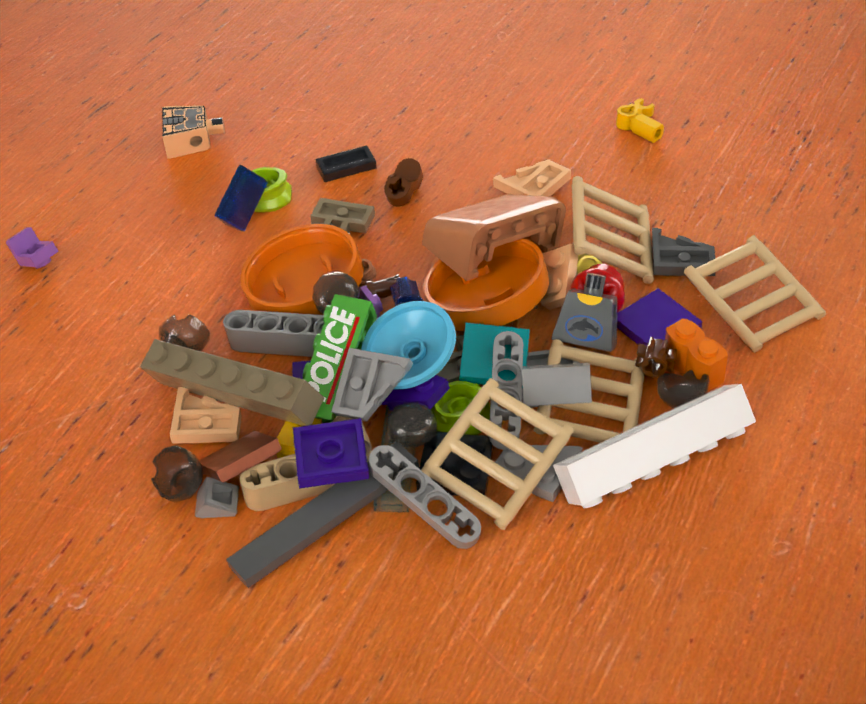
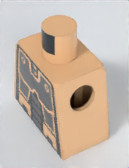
M204 106L162 107V133L168 159L208 150L210 148V135L225 133L223 118L207 119Z

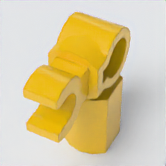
M640 98L635 100L634 104L620 106L617 110L616 126L619 129L631 130L652 143L661 139L664 132L663 124L649 118L654 114V104L643 106L644 99Z

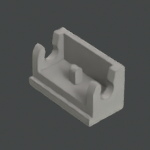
M590 363L523 366L522 385L525 405L592 403Z

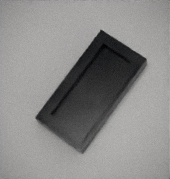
M368 146L315 159L316 167L324 182L377 169L376 160Z

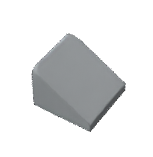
M206 477L197 492L195 517L235 516L237 514L239 486Z

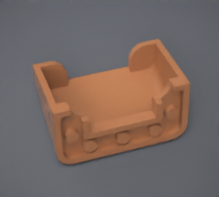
M503 195L429 219L425 225L422 245L467 281L478 277L479 272L476 268L480 262L492 260L494 247L531 236V240L538 244L539 248L544 252L557 249L559 247L566 207L554 197Z

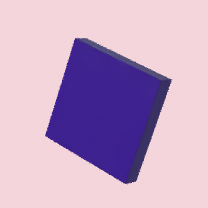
M659 288L617 313V328L638 345H647L650 337L665 340L666 328L683 318L694 322L701 329L702 321Z
M361 418L293 427L299 489L370 479Z

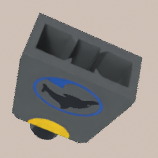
M587 273L584 290L573 288L568 291L551 340L557 339L566 343L610 352L616 348L617 297L603 294L606 276Z

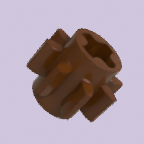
M650 337L647 345L639 344L635 366L642 368L644 376L662 379L665 371L671 373L674 371V360L677 350L670 349L667 339L662 340Z

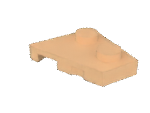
M545 160L536 163L534 166L517 169L515 176L506 179L501 175L495 176L493 178V187L507 194L550 197L571 179V170L553 161Z
M573 244L543 253L549 275V287L540 302L549 310L563 306L566 295L571 290L572 281L577 273L578 255L574 252Z
M178 387L170 430L172 444L234 442L238 440L242 417L240 408L228 403H219L216 399L206 395L200 399L189 395L188 389Z

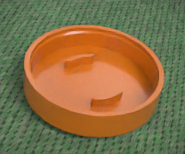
M307 224L282 231L259 245L244 263L240 281L253 311L324 315L327 305L332 303L334 294L352 297L362 281L364 267L357 245L348 232L328 224Z
M522 238L494 247L492 260L488 262L483 260L477 266L476 270L479 274L476 278L465 281L439 259L427 273L423 284L427 302L434 303L443 308L452 319L455 330L465 331L466 323L503 326L524 316L545 296L549 287V275L540 248L533 242Z

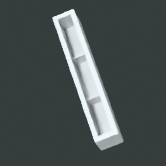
M742 384L723 385L556 463L553 467L568 504L590 508L603 501L601 496L610 492L612 494L624 492L632 487L631 482L639 478L642 480L653 478L661 473L660 468L668 464L670 466L682 464L690 459L689 454L697 450L698 452L711 450L717 447V441L724 437L731 439L746 432L745 427L755 423L756 420Z

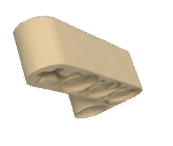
M337 416L333 422L351 420L353 418ZM362 422L366 456L368 462L370 453L372 452V446ZM295 454L257 464L242 472L240 476L245 504L254 511H264L320 495L335 485L329 484L299 489Z

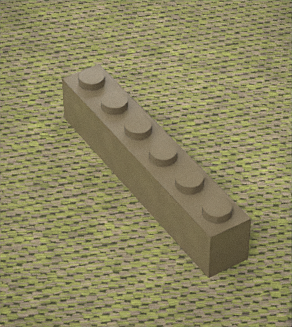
M154 339L140 366L141 369L160 384L176 389L184 387L193 394L206 395L220 402L302 426L312 425L324 400V397L304 379Z

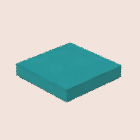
M466 323L459 381L485 385L488 379L492 378L494 340L499 333L505 331L515 332L522 338L523 366H527L530 329ZM507 344L504 346V359H511V345ZM502 370L498 373V376L505 381H511L516 377L515 373L510 370Z

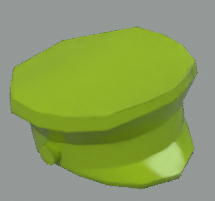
M263 167L254 169L243 177L241 181L242 187L238 192V196L248 211L271 212L291 202L292 188L286 181L287 173L284 170L275 167Z
M467 381L448 383L450 389L429 410L434 430L438 432L450 431L481 389L479 384ZM489 401L479 413L488 420H490ZM472 425L465 432V434L471 435L482 433Z

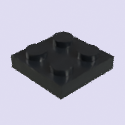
M427 431L420 470L448 432ZM464 434L460 441L492 460L494 446L490 442L489 436ZM450 452L440 467L486 496L489 475L455 453ZM418 480L416 482L417 491L421 488ZM436 482L441 488H443V489H444L447 493H449L450 495H456V496H458V495L455 494L454 492L450 491L449 489H447V488L444 487L443 485H441V484H439L438 482Z

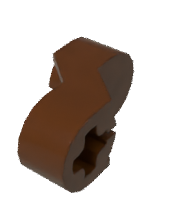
M411 158L402 160L397 165L394 174L388 176L384 190L387 200L391 205L398 207L406 205L410 201L413 192L419 189L423 174L417 160Z

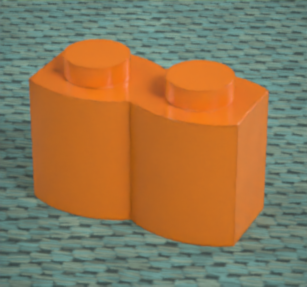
M683 318L666 328L665 339L668 340L670 349L677 350L674 360L675 370L684 373L691 385L706 393L724 383L728 353L720 343L705 337L703 330L688 319Z

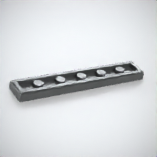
M395 442L391 445V447L399 451L416 467L420 468L418 460L401 444ZM378 458L379 468L386 465L393 470L390 467L391 459L387 458L383 461ZM395 471L393 473L392 480H395L397 476V473ZM370 472V479L336 483L227 558L226 561L232 571L249 588L388 489L377 481Z

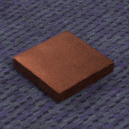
M253 431L197 461L196 464L201 473L224 483L280 452L282 448L277 438Z

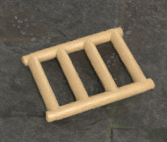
M575 176L572 179L573 245L575 254L592 255L603 262L643 278V282L646 284L652 283L654 281L647 206H637L583 182L580 176ZM584 195L637 218L638 224L584 201ZM585 215L639 237V243L585 221ZM585 234L640 257L641 264L586 241Z
M753 235L748 238L747 244L697 268L691 265L684 270V274L742 341L756 353L761 350L763 343L813 317L820 320L826 316V311L771 251ZM754 253L765 263V265L715 290L705 279V277ZM773 274L785 285L736 311H733L723 300ZM792 296H795L805 307L755 334L743 322Z
M557 339L552 341L547 365L560 364L561 358L631 373L630 384L591 376V389L628 397L627 406L622 408L592 401V403L538 405L537 412L560 426L568 424L573 427L574 432L571 435L573 437L600 443L620 433L550 418L551 407L555 406L623 421V432L638 425L645 374L641 367L635 366L637 358L633 361L564 346L563 342ZM534 426V431H535L537 434H544V433H545V432H543L542 430H540V429H538L537 427Z
M489 378L426 461L421 471L496 519L494 523L500 529L505 530L573 434L574 428L568 424L558 425L499 389V384L494 379ZM491 399L553 437L543 453L480 415L479 413ZM470 425L534 464L524 480L460 441ZM450 452L455 453L515 491L504 507L500 506L442 469L440 466Z

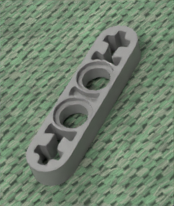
M501 332L495 337L493 344L492 379L499 384V389L522 402L523 340L515 332ZM507 344L511 345V359H504V346ZM502 370H510L515 373L516 377L511 381H505L498 376V373ZM490 400V421L501 427L502 420H508V432L519 438L521 418L507 409H502L496 402ZM489 437L490 442L496 448L502 450L509 449L506 446L494 440L493 438Z
M381 445L372 450L369 456L368 468L370 474L452 545L457 548L467 549L477 543L481 533V524L474 514L395 448ZM378 458L383 461L387 458L391 459L390 467L393 470L386 465L379 468ZM395 471L397 473V476L395 480H392L393 473ZM405 478H415L420 483L421 488L417 492L408 493L402 489L401 482ZM433 500H440L446 504L447 512L440 516L433 515L429 512L427 505ZM455 512L457 515L455 516L454 522L451 520L449 525L446 526L445 523H447L450 520L452 514ZM458 525L462 528L469 525L471 527V536L468 534H464L462 537L457 534Z

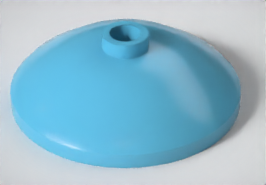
M426 301L406 302L391 308L372 324L363 340L361 350L409 358L413 362L412 368L394 389L412 388L433 378L447 364L455 347L456 330L452 319L440 306Z

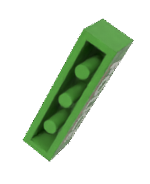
M334 294L331 305H327L324 311V325L321 334L318 333L316 335L311 362H307L303 370V379L324 397L315 417L321 419L322 423L333 422L338 416L331 411L349 348L361 350L368 330L377 319V314L371 301Z

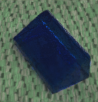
M239 165L220 202L215 217L229 227L244 231L268 182L246 167Z

